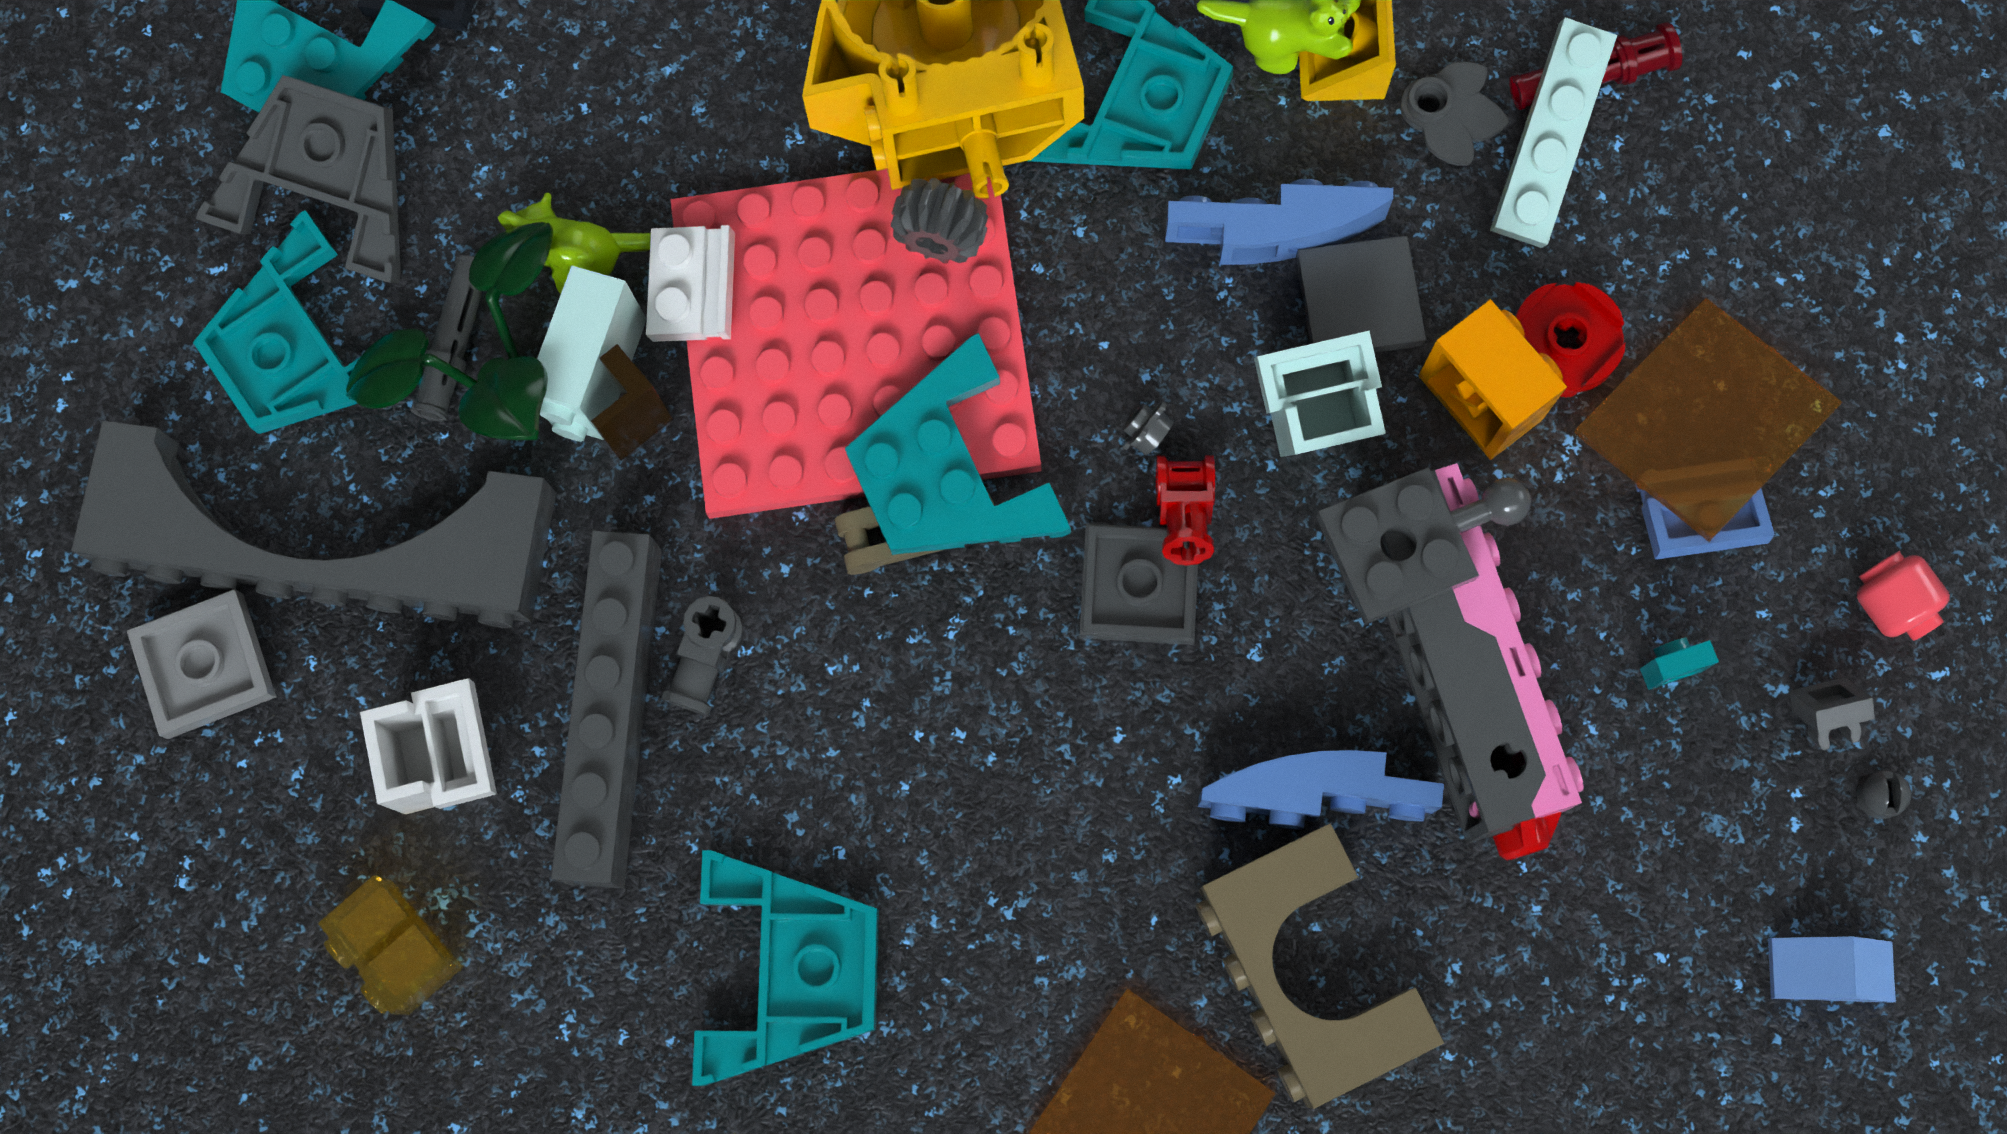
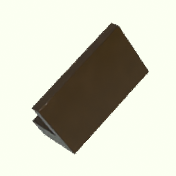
M616 344L599 359L623 396L592 419L591 422L612 451L622 461L672 421L673 418L652 384L619 345Z

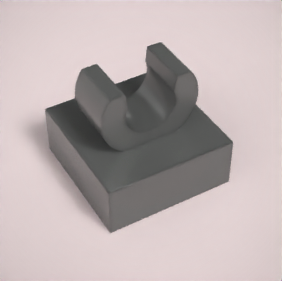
M1846 677L1789 691L1792 712L1808 724L1809 738L1822 750L1830 749L1829 733L1832 729L1840 728L1841 735L1851 743L1859 742L1862 731L1859 723L1875 719L1873 697Z

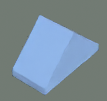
M1854 936L1768 938L1771 999L1896 1002L1893 945L1891 941Z

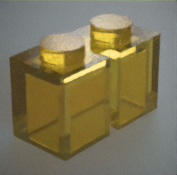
M373 875L318 923L329 937L324 942L327 951L344 968L348 969L353 964L360 971L358 974L366 982L360 987L361 992L368 1002L383 1014L389 1011L391 1014L410 1015L463 968L393 881Z

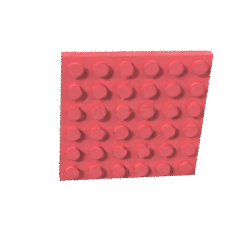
M887 169L670 199L674 228L705 226L707 229H721V225H729L735 232L731 339L707 337V340L686 341L705 510L709 519L866 497L848 459L845 448L966 340L978 333L1000 377V384L949 406L948 409L981 480L1042 471L1001 195L994 197L989 177H987L988 184H986L989 199L974 196V198L982 200L987 205L986 214L988 219L985 227L988 229L984 242L979 246L976 256L969 257L966 262L962 263L949 260L948 263H942L940 260L931 257L925 259L923 254L908 251L906 244L898 242L893 237L894 230L891 227V222L894 215L891 213L897 196L901 194L902 188L891 189ZM970 173L939 180L947 184L954 182L956 187L972 191Z

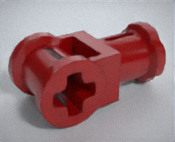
M1205 455L1202 461H1168L1166 456H1156V506H1159L1160 525H1167V537L1162 542L1163 556L1177 565L1200 564L1204 560L1211 558L1214 553L1213 538L1208 535L1207 525H1211L1215 502L1214 455ZM1189 541L1188 549L1184 547V542Z

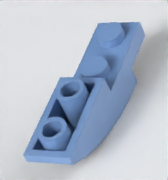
M1299 179L1290 184H1281L1276 205L1267 204L1265 200L1259 198H1242L1234 203L1212 202L1204 196H1186L1179 201L1168 202L1165 242L1220 244L1219 265H1247L1296 258L1298 250L1339 245L1385 220L1393 200V188L1378 187L1376 183L1370 181H1355L1348 183L1346 186L1323 185L1322 182L1314 179Z
M1359 750L1318 751L1289 755L1261 762L1231 773L1202 789L1199 795L1198 807L1210 808V817L1217 820L1245 822L1246 813L1269 816L1270 826L1295 830L1304 829L1305 821L1314 822L1320 816L1322 800L1330 801V810L1337 812L1364 814L1367 805L1389 808L1388 817L1393 819L1424 821L1425 813L1433 814L1442 808L1444 784L1385 776L1386 752Z

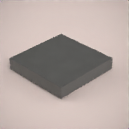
M1408 236L1297 251L1296 262L1310 344L1370 331L1374 353L1422 347L1424 345L1426 336Z
M1086 523L1079 638L1194 644L1198 564L1188 566L1177 565L1171 560L1164 558L1162 542L1167 537V528ZM1189 541L1184 542L1186 549L1189 548Z

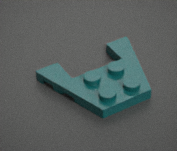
M237 0L221 93L259 113L282 75L365 100L367 96L364 92L385 72L391 74L404 61L401 56L418 39L424 41L433 32L436 25L427 18L393 0H385L362 46L358 47L279 5V0Z
M1089 0L1084 9L1086 22L1129 36L1132 39L1093 124L1089 126L1080 122L1077 123L1036 157L1028 160V162L1192 169L1233 78V66L1180 26L1177 29L1156 13L1155 6L1147 0Z
M306 210L299 213L290 225L294 229L278 248L272 246L260 260L263 265L248 285L243 290L240 288L235 290L193 342L249 427L257 434L358 404L346 396V388L352 370L360 357L345 367L291 289L292 285L338 255Z
M979 333L966 340L845 448L848 459L892 555L965 547V544L984 542H1019L1022 538L1041 536L1057 538L1071 533V527L1050 483H1046L997 506L993 505L948 409L949 406L1000 384V377Z
M702 850L700 904L762 906L758 1020L756 1031H694L692 1086H706L875 1031L879 910L809 884L781 876L772 871L727 857L715 851Z

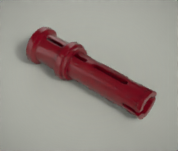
M1669 22L1658 24L1655 31L1630 39L1624 35L1618 36L1601 84L1615 80L1618 84L1628 85L1635 83L1637 76L1662 68L1668 72L1680 69L1682 65V48L1673 25ZM1544 68L1510 77V93L1518 110L1532 105Z

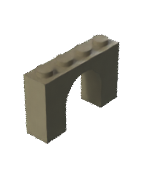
M1331 823L1203 885L1199 890L1203 901L1195 904L1209 935L1212 937L1220 933L1230 952V955L1222 958L1234 986L1238 991L1247 987L1258 1008L1250 1013V1017L1265 1046L1275 1042L1286 1064L1278 1068L1277 1071L1287 1093L1293 1102L1303 1099L1306 1107L1315 1109L1444 1044L1416 987L1406 989L1343 1020H1325L1311 1016L1296 1007L1281 990L1273 969L1272 953L1274 941L1282 923L1297 908L1358 878Z

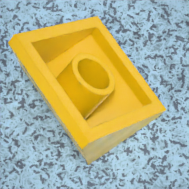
M1361 0L1359 8L1349 16L1344 26L1345 36L1353 42V49L1347 56L1337 60L1307 51L1300 52L1299 66L1302 99L1306 101L1385 99L1396 66L1392 0Z

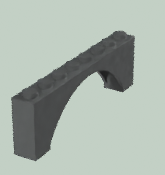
M102 421L71 549L73 553L91 561L90 569L95 572L124 577L127 574L128 568L146 571L145 577L172 584H180L182 576L201 578V585L224 591L236 589L237 583L256 585L255 591L257 593L285 599L291 598L292 590L312 593V600L336 606H345L347 598L367 600L366 607L388 613H401L402 605L423 608L422 614L427 617L448 621L457 620L458 613L479 615V623L499 628H512L513 620L532 622L556 498V491L544 478L488 471L485 485L462 507L436 526L411 540L383 551L355 558L334 560L297 559L273 554L246 544L224 528L203 505L189 484L176 457L179 447L177 441L155 427Z

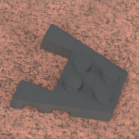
M282 75L246 134L250 136L236 160L227 163L219 176V179L222 181L210 201L203 202L197 212L196 219L239 234H251L263 183L273 184L357 212L358 219L345 269L384 282L399 283L401 264L393 109L294 77Z

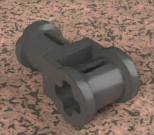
M713 596L698 598L686 610L683 621L685 632L677 652L681 659L670 689L663 690L660 697L661 700L706 716H709L711 706L707 702L718 672L723 674L730 652L738 646L743 635L742 621L737 613L726 601ZM718 615L726 624L723 632L713 631L709 637V634L702 629V625L705 620L714 622Z

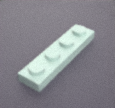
M1566 17L1559 23L1490 231L1540 248L1548 245L1617 38L1616 34Z

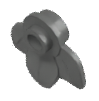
M1454 62L1444 67L1436 77H1425L1415 80L1407 86L1402 95L1400 110L1404 120L1413 128L1422 131L1426 147L1433 155L1449 164L1457 166L1470 165L1474 158L1473 142L1490 139L1499 134L1509 124V118L1503 110L1480 93L1487 76V67L1472 62ZM1429 101L1435 106L1436 111L1426 112L1419 108L1418 103Z

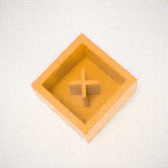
M1491 299L1436 340L1418 375L1490 460L1540 423L1567 388L1562 381L1561 370L1554 360L1544 353L1538 354L1524 338V329L1518 319L1511 312L1505 309L1500 310Z

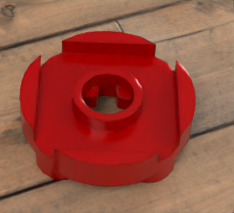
M1556 282L1538 288L1525 299L1515 315L1524 329V338L1538 354L1544 353L1548 355L1558 365L1563 376L1562 381L1567 386L1560 397L1566 398L1575 396L1579 392L1591 390L1603 383L1619 365L1626 342L1623 344L1624 334L1622 326L1624 325V320L1618 306L1600 289L1590 284L1575 282L1574 286L1565 284L1555 286ZM1558 327L1562 331H1567L1570 327L1575 328L1579 332L1575 341L1580 348H1562L1556 342L1558 337L1553 332L1554 329Z

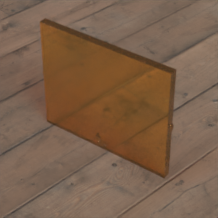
M1705 298L1576 428L1574 434L1633 480L1639 489L1648 492L1710 542L1836 411L1842 401L1780 355L1774 347L1767 345Z
M1126 989L1029 1134H1250L1276 1093L1206 1045L1207 1041L1204 1037L1192 1035L1136 994Z

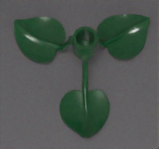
M536 222L526 224L496 235L480 248L469 269V281L478 291H487L486 302L508 355L507 360L503 358L489 360L481 367L478 373V380H475L437 356L425 354L429 338L423 331L416 329L398 330L380 338L363 353L350 375L346 396L362 407L370 409L392 406L402 401L416 388L422 378L423 367H434L469 388L463 395L458 410L461 422L469 430L497 439L537 440L539 434V415L547 390V371L538 359L518 354L500 308L499 298L501 294L514 296L523 292L537 278L547 260L553 240V227L550 223Z

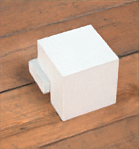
M469 678L412 692L413 704L405 700L360 712L377 804L403 814H409L433 807L441 809L497 794L475 683Z

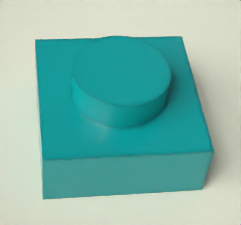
M1687 637L1653 649L1656 658L1641 667L1640 671L1648 690L1701 673L1718 663L1719 660L1710 640L1690 646Z

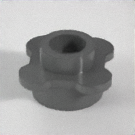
M1162 400L1158 405L1152 404L1150 407L1143 403L1132 413L1122 429L1128 434L1121 445L1125 451L1132 446L1144 455H1148L1158 446L1174 422L1173 419L1164 413L1167 403Z

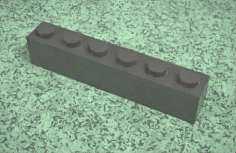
M592 531L551 879L567 885L625 888L662 556L661 548L648 534Z

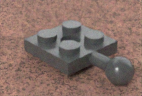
M1428 467L1318 512L1316 518L1363 623L1366 625L1475 581L1479 574L1460 533L1489 521L1503 526L1519 523L1529 513L1531 496L1526 486L1520 481L1513 478H1501L1492 482L1486 488L1482 500L1449 511ZM1392 531L1405 534L1413 545L1412 556L1403 561L1388 558L1381 549V537Z

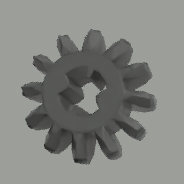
M921 178L912 179L910 185L903 186L900 196L896 198L891 213L894 215L891 222V227L894 230L893 237L898 242L906 244L908 251L923 254L925 259L931 257L940 260L942 263H948L949 260L957 263L966 262L969 257L977 255L979 246L984 242L988 229L985 227L988 219L986 214L987 205L982 200L974 198V192L962 190L956 187L954 182L947 184L939 181L937 178H931L929 182Z

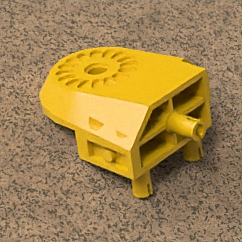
M836 0L821 1L802 94L809 126L814 130L871 146L876 171L887 169L892 190L910 185L912 179L921 178L929 182L931 178L941 180L970 173L972 191L976 197L989 199L986 186L988 184L987 177L990 178L994 197L1003 194L1009 187L1003 166L1032 160L1084 119V85L1060 0H838L837 3Z

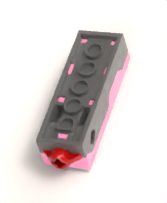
M1457 463L1431 471L1449 511L1479 500L1474 483L1470 478L1463 479ZM1477 526L1460 533L1477 569L1478 578L1473 582L1386 617L1466 844L1493 837L1499 856L1509 861L1547 849L1561 814L1582 803L1578 792L1583 791L1584 786L1577 763L1572 757L1565 758L1557 735L1562 733V723L1558 710L1550 699L1544 700L1536 679L1541 677V666L1537 653L1530 643H1523L1516 622L1520 621L1521 614L1515 594L1509 587L1503 589L1496 567L1500 565V555L1496 542L1489 532L1483 534L1481 526ZM1392 531L1381 537V549L1388 558L1403 561L1412 556L1413 545L1405 534ZM1499 766L1501 769L1498 771H1494L1492 767Z

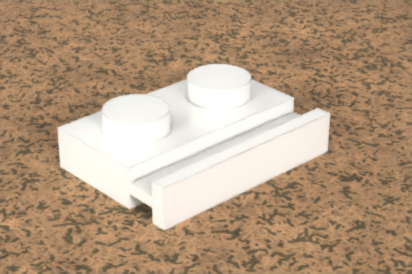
M721 225V229H707L705 226L651 228L646 335L653 342L707 340V337L731 339L735 232L729 225Z

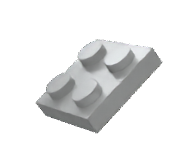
M236 589L127 630L160 737L166 739L173 738L276 698L244 595Z

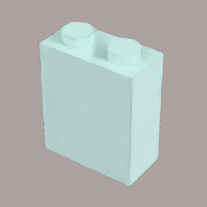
M572 265L537 358L546 368L548 376L547 390L541 406L540 416L547 419L553 425V432L565 438L582 442L585 436L588 435L604 440L591 420L618 400L621 391L599 358L618 344L632 361L647 318L626 281Z

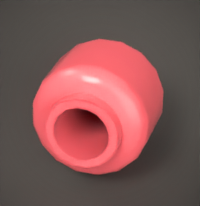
M1898 551L1859 576L1864 584L1857 591V600L1883 635L1897 637L1907 632L1910 638L1915 641L1944 623L1938 612L1948 604L1950 594L1922 557L1912 555L1904 558L1901 552Z

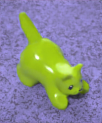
M1200 0L1197 3V10L1214 20L1239 25L1245 47L1254 55L1256 65L1262 70L1273 74H1287L1295 69L1298 56L1303 51L1337 60L1347 56L1353 49V42L1345 36L1344 26L1349 16L1359 8L1361 0H1250L1247 3L1227 0Z
M545 193L540 202L533 203L516 213L506 210L498 216L499 222L506 230L536 222L550 223L553 227V240L544 266L551 267L552 278L560 294L571 265L609 276L620 253L650 250L651 233H610L607 229L589 221H575L557 217L551 208L550 193Z

